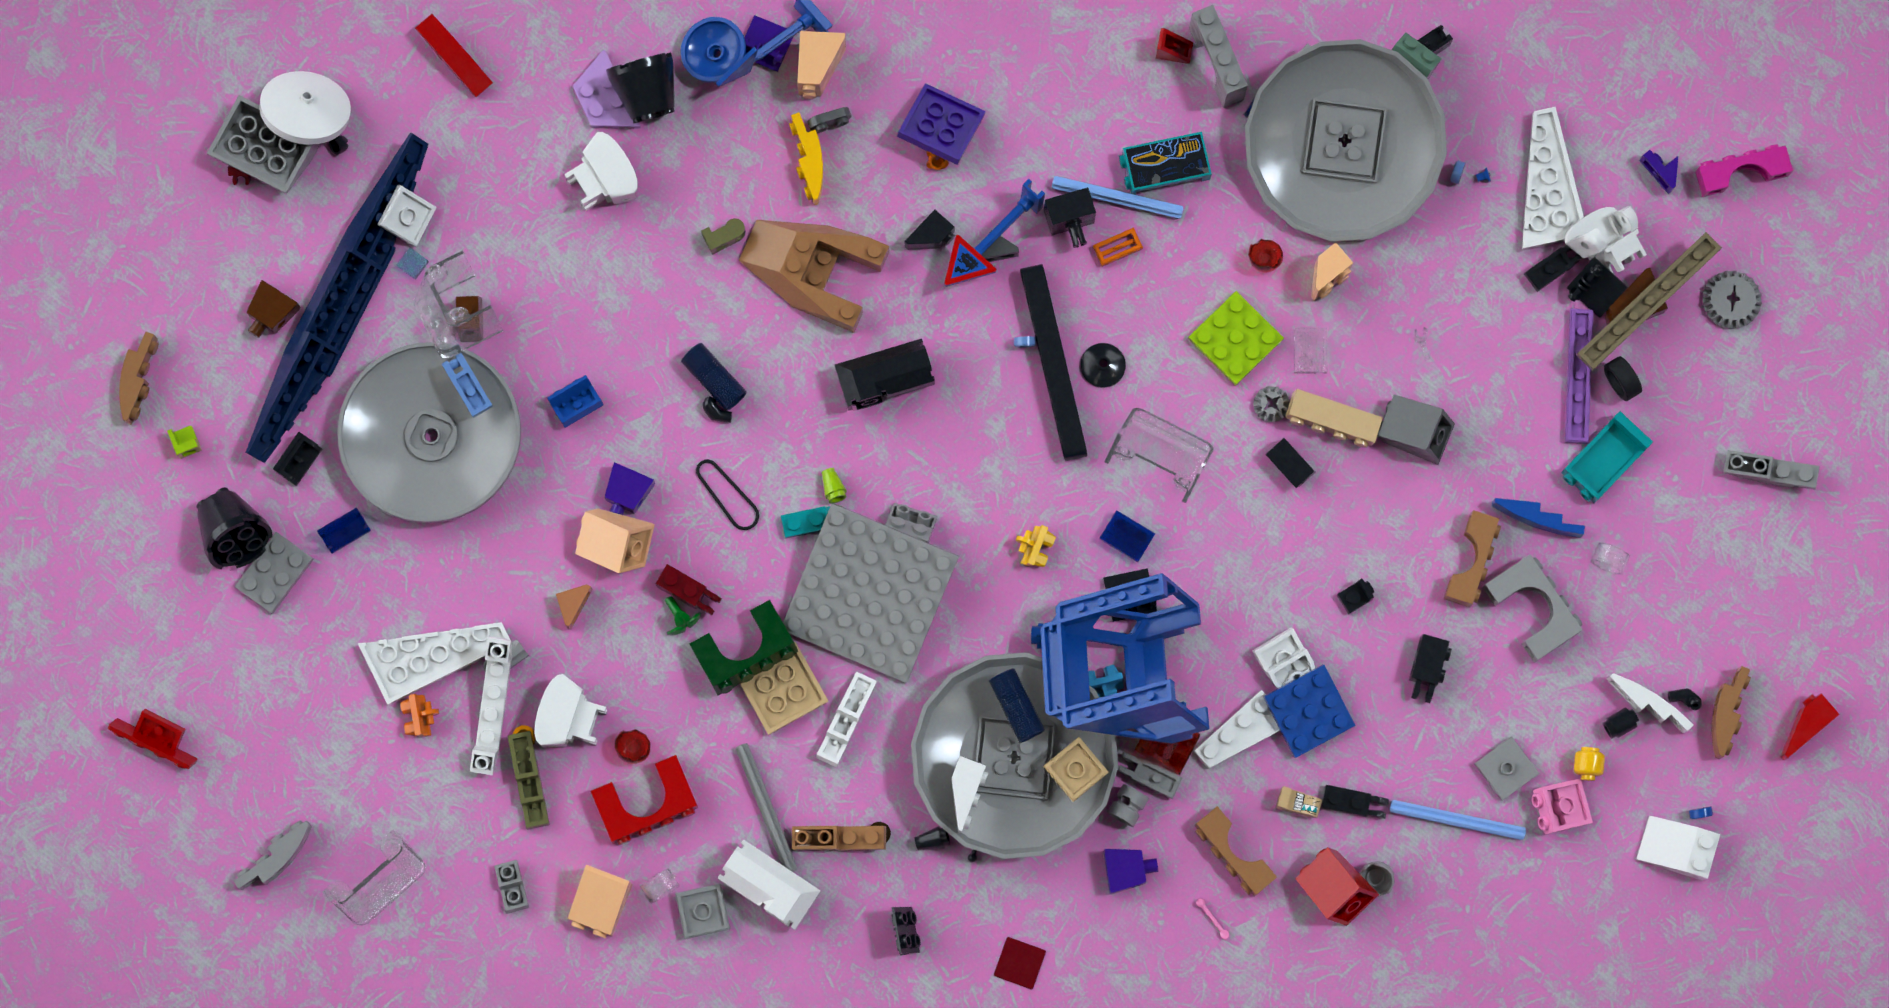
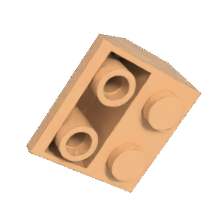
M1336 242L1319 255L1315 263L1311 296L1314 301L1318 297L1321 299L1325 298L1332 291L1331 289L1334 287V284L1341 285L1349 278L1348 275L1352 272L1350 269L1353 262Z

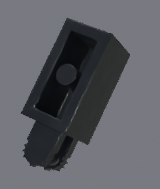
M1426 634L1421 635L1409 681L1415 682L1411 698L1417 699L1420 693V686L1423 684L1429 686L1425 695V702H1431L1435 687L1438 683H1443L1446 670L1442 668L1444 661H1449L1452 648L1448 647L1450 641Z

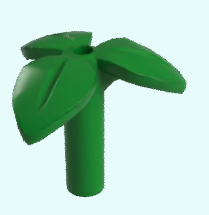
M673 596L665 599L667 606L674 615V621L677 626L668 631L667 635L684 633L686 627L691 628L698 622L701 612L690 618L686 612L680 609Z

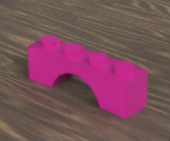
M1778 144L1766 147L1765 151L1757 152V150H1750L1743 153L1744 156L1735 157V155H1729L1722 158V161L1714 163L1713 160L1701 163L1695 174L1702 197L1724 192L1728 188L1730 176L1739 170H1753L1762 175L1767 182L1788 177L1793 172L1786 145L1778 147Z

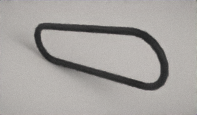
M706 459L701 461L697 465L696 474L731 523L741 530L753 528L759 520L757 507L713 460ZM711 463L753 507L756 512V519L752 525L742 527L733 520L701 476L699 469L702 464Z

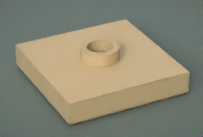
M1080 737L1075 739L1043 766L1072 802L1077 800L1109 773Z

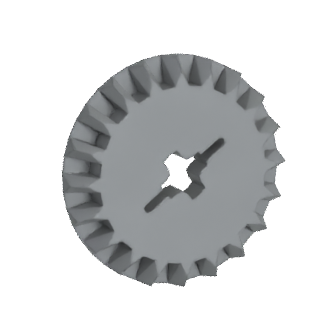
M1725 271L1718 273L1707 283L1703 292V306L1709 318L1716 324L1731 329L1741 328L1751 323L1760 312L1762 294L1753 278L1748 277L1745 273ZM1734 291L1735 298H1738L1739 301H1736L1732 306L1731 301L1727 300V297H1730Z

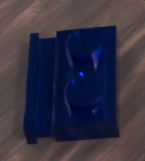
M1116 510L1099 539L1134 561L1139 562L1154 538L1155 533Z

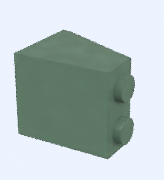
M1406 32L1392 48L1393 51L1402 55L1428 80L1442 59Z

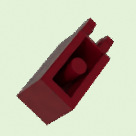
M668 564L655 583L657 588L694 609L699 608L710 615H713L715 611L710 606L701 603L704 595L717 603H720L722 600L718 595L709 591L707 586Z

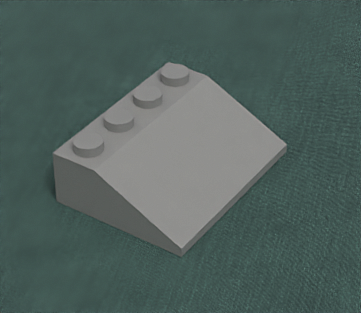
M238 95L207 155L287 194L312 161L320 144H299L279 137L264 123L260 115L259 105Z

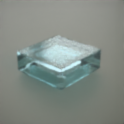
M409 248L398 262L397 267L416 280L429 261L412 248Z

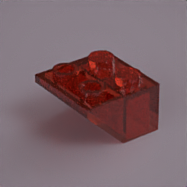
M1194 733L1192 734L1193 738L1172 744L1140 739L1134 750L1147 759L1180 775L1201 734Z

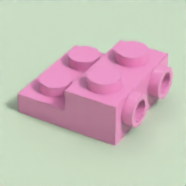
M1581 778L1533 790L1532 804L1535 808H1538L1540 814L1538 826L1541 830H1544L1545 835L1593 823Z

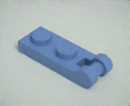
M462 353L457 354L456 358L452 361L442 363L443 368L473 418L493 407ZM461 366L463 370L455 374L453 370Z

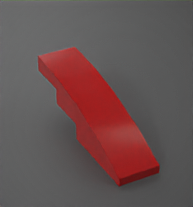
M430 14L415 27L439 58L446 63L475 97L493 83L433 14Z

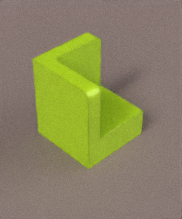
M187 426L175 432L172 429L167 430L176 455L180 459L202 451L192 426Z

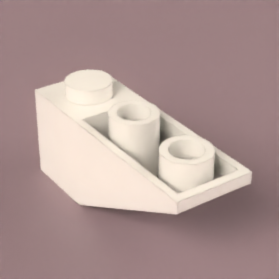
M961 756L958 759L951 779L959 833H962L963 828L968 830L972 816L968 815L971 806L976 808L980 798V794L976 792L979 784L984 786L988 776V772H985L986 765Z

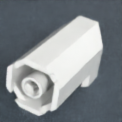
M743 839L741 844L744 847L742 849L740 847L735 849L722 869L725 871V875L722 876L720 874L718 880L760 908L764 904V909L767 913L787 926L792 923L791 928L796 931L821 891Z

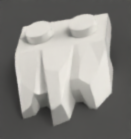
M1293 628L1287 629L1252 650L1263 671L1277 688L1315 669L1314 661L1307 649L1303 647Z

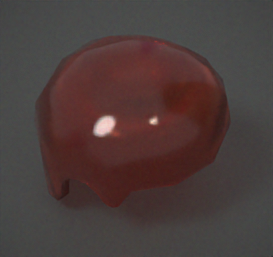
M1260 239L1254 245H1250L1248 257L1252 267L1258 272L1268 273L1276 270L1282 264L1283 251L1280 245L1273 240Z
M637 729L631 731L623 730L615 739V750L618 757L625 763L638 764L648 758L651 751V743L647 735Z

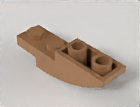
M146 331L137 352L128 349L121 371L119 385L120 409L123 420L132 425L134 420L138 419L141 412L139 406L142 399L145 400L149 394V383L142 376H146L148 373L150 357L155 355L159 346L158 338Z
M1743 666L1737 669L1731 685L1722 684L1716 696L1712 714L1711 735L1715 758L1718 759L1729 755L1733 747V743L1730 742L1733 734H1738L1742 722L1739 721L1741 715L1733 712V710L1739 708L1742 698L1739 697L1742 688L1746 689L1751 679L1748 676L1750 669Z
M792 826V850H886V826Z

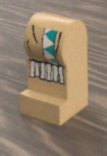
M1283 786L1276 808L1307 817L1318 818L1322 799Z

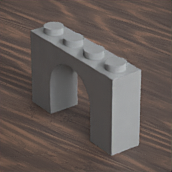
M1214 5L1193 12L1189 30L1197 48L1205 46L1216 75L1215 91L1222 107L1225 108L1243 101L1248 85Z
M1528 555L1486 583L1482 588L1495 606L1516 592L1523 590L1534 591L1546 600L1550 611L1547 625L1522 643V646L1535 663L1580 633L1583 629L1581 628L1582 622L1576 614L1572 615L1567 608L1569 603L1563 595L1559 596L1554 589L1556 588L1554 581L1549 576L1546 577L1542 572L1543 566L1536 557L1533 558L1531 555Z

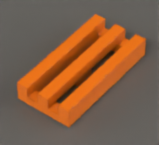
M1133 227L1093 245V249L1103 267L1142 250L1143 246ZM1130 235H1132L1133 237L1132 239L1120 243L1107 250H1104L1102 252L1100 251V248H1103L1125 237H1128ZM1136 243V246L1104 259V256Z

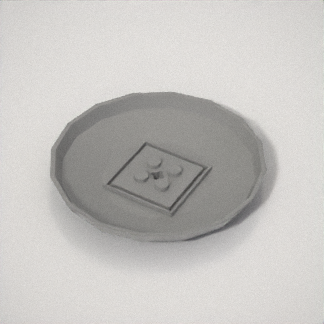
M1361 39L1319 42L1284 59L1258 89L1245 125L1247 168L1264 203L1294 229L1328 241L1372 239L1407 222L1434 192L1447 155L1445 114L1428 79L1398 52ZM1344 134H1348V138L1351 139V144L1348 143L1346 147H1342V143L1338 142V139L1342 138Z
M1026 652L984 656L949 674L923 705L911 742L914 784L933 821L964 847L1002 859L1044 856L1081 837L1106 807L1118 770L1115 735L1068 729L1063 726V722L1058 718L1045 713L1042 657ZM1012 668H1015L1021 683H1023L1022 685H1024V690H1026L1032 702L1031 704H1033L1032 706H1034L1033 708H1035L1034 710H1036L1045 729L1043 733L1022 743H1018L1019 741L1013 732L1014 730H1012L1013 728H1011L1012 726H1010L1011 724H1009L1010 722H1008L1009 720H1007L1002 710L1003 708H1001L999 700L989 683L991 678ZM1089 685L1090 700L1099 698L1096 690ZM1080 737L1109 773L1077 800L1072 802L1043 766L1075 739ZM1012 752H1017V756L1020 757V760H1017L1015 764H1011V760L1007 759V756H1010ZM960 756L986 765L985 772H988L984 786L979 784L976 792L980 794L976 808L971 806L968 815L972 816L968 830L963 828L962 833L958 832L951 781Z

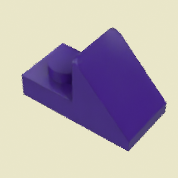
M1651 150L1647 151L1639 161L1661 187L1670 194L1676 187L1678 156L1664 166L1662 158L1657 153L1653 154Z

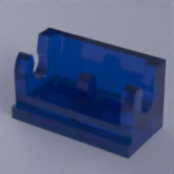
M357 507L317 530L331 554L371 531Z

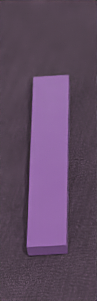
M1570 309L1565 443H1589L1591 369L1576 354L1592 340L1594 310Z

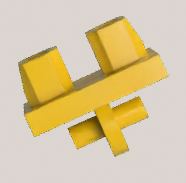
M1041 525V527L1034 526L1033 532L1026 530L1024 537H1016L1015 541L1021 544L1018 551L1024 553L1020 564L1045 567L1048 556L1039 551L1042 545L1051 548L1056 539L1055 535L1047 531L1048 527Z

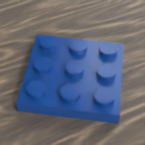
M1323 664L1263 696L1294 758L1356 726L1327 668Z

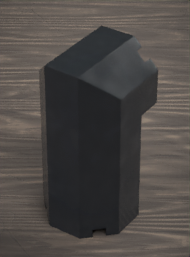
M922 338L835 364V370L848 411L853 410L852 406H856L857 410L878 405L883 402L882 397L884 396L888 400L895 396L935 385L934 376L930 372L932 367Z

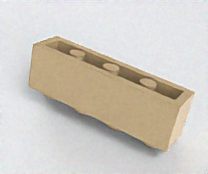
M1296 389L1292 393L1285 416L1294 425L1303 426L1305 424L1311 426V429L1315 432L1325 433L1326 431L1332 433L1336 439L1345 441L1347 438L1355 441V445L1364 448L1375 443L1383 418L1300 389Z

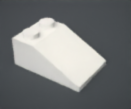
M1649 815L1636 860L1703 881L1708 879L1720 834Z

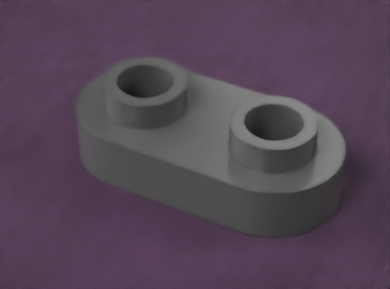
M843 107L810 118L807 123L811 131L816 130L817 133H820L833 125L841 127L848 124L852 115L848 107Z

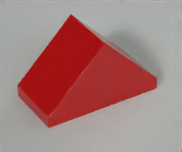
M1161 28L1155 59L1189 64L1193 42L1165 28Z

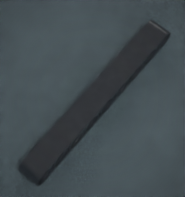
M1043 264L1021 268L1020 273L1064 460L1069 461L1087 457L1086 444Z

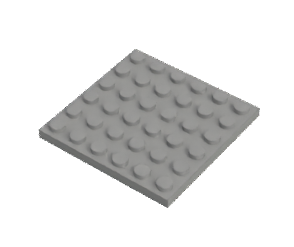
M832 503L783 624L789 634L907 683L959 556Z

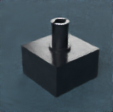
M1089 188L1046 199L1044 214L1051 236L1069 231L1073 248H1078L1079 242L1081 246L1086 245L1087 241L1085 240L1082 227L1094 224L1096 216Z

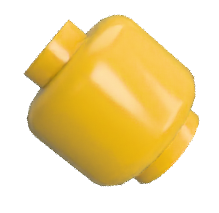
M1581 747V751L1575 753L1574 772L1581 775V780L1595 781L1596 776L1603 775L1605 755L1599 752V748Z

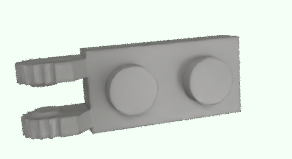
M1123 752L1121 757L1128 762L1137 764V767L1133 772L1122 765H1118V772L1131 777V780L1173 799L1182 777L1143 758L1139 759Z

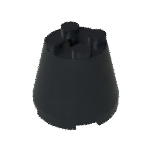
M671 52L641 58L624 65L621 64L606 69L608 79L630 118L633 120V124L675 112L674 66Z
M224 487L208 498L198 502L196 506L198 509L197 516L204 551L209 562L214 567L222 569L223 567L235 565L236 568H240L255 561L266 551L265 545L269 538H272V530L267 521L237 493L229 491L228 488Z

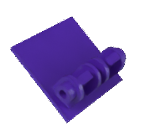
M754 15L744 37L746 41V54L754 47L758 50L787 28ZM793 37L763 59L754 63L778 72Z

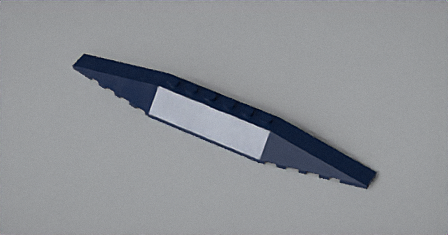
M413 133L408 135L347 228L285 348L245 452L262 463L267 461L282 441L280 438L283 434L289 431L295 424L293 421L298 414L304 412L307 408L306 404L311 397L316 395L322 388L321 384L326 377H330L334 372L396 249L394 244L397 236L377 224L397 185H401L414 192L417 183L415 182L417 171L421 170L429 144Z

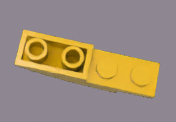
M800 112L791 115L792 122L789 123L792 135L798 136L800 143L797 144L800 156L805 155V157L798 159L799 166L796 167L800 180L804 179L807 187H804L807 199H812L815 206L819 204L823 187L822 151L816 130L807 132Z

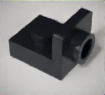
M1361 578L1355 584L1338 593L1337 597L1347 613L1351 614L1372 601L1374 598L1373 593L1375 592L1368 581L1364 582Z

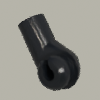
M706 397L702 405L708 417L713 421L731 423L732 412L720 410L714 397Z

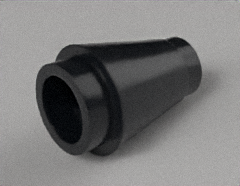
M938 826L915 837V844L917 850L943 849L945 846L950 845L948 832Z

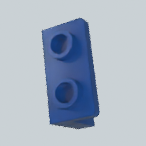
M586 375L576 379L547 398L564 428L604 405Z

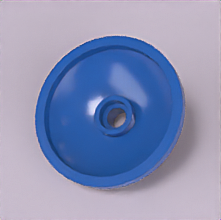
M709 17L695 23L687 31L681 44V59L685 69L694 78L708 83H715L721 79L746 54V41L742 31L732 21L722 17ZM718 51H721L720 56H719V57H715V54H716Z

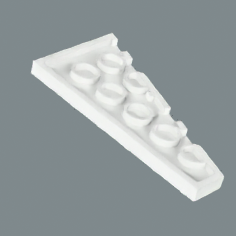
M1556 107L1537 110L1532 113L1522 250L1565 241L1564 238L1567 231L1573 224L1584 217Z
M502 622L464 629L411 635L396 639H384L376 642L358 643L387 705H391L485 658L488 637L510 640Z

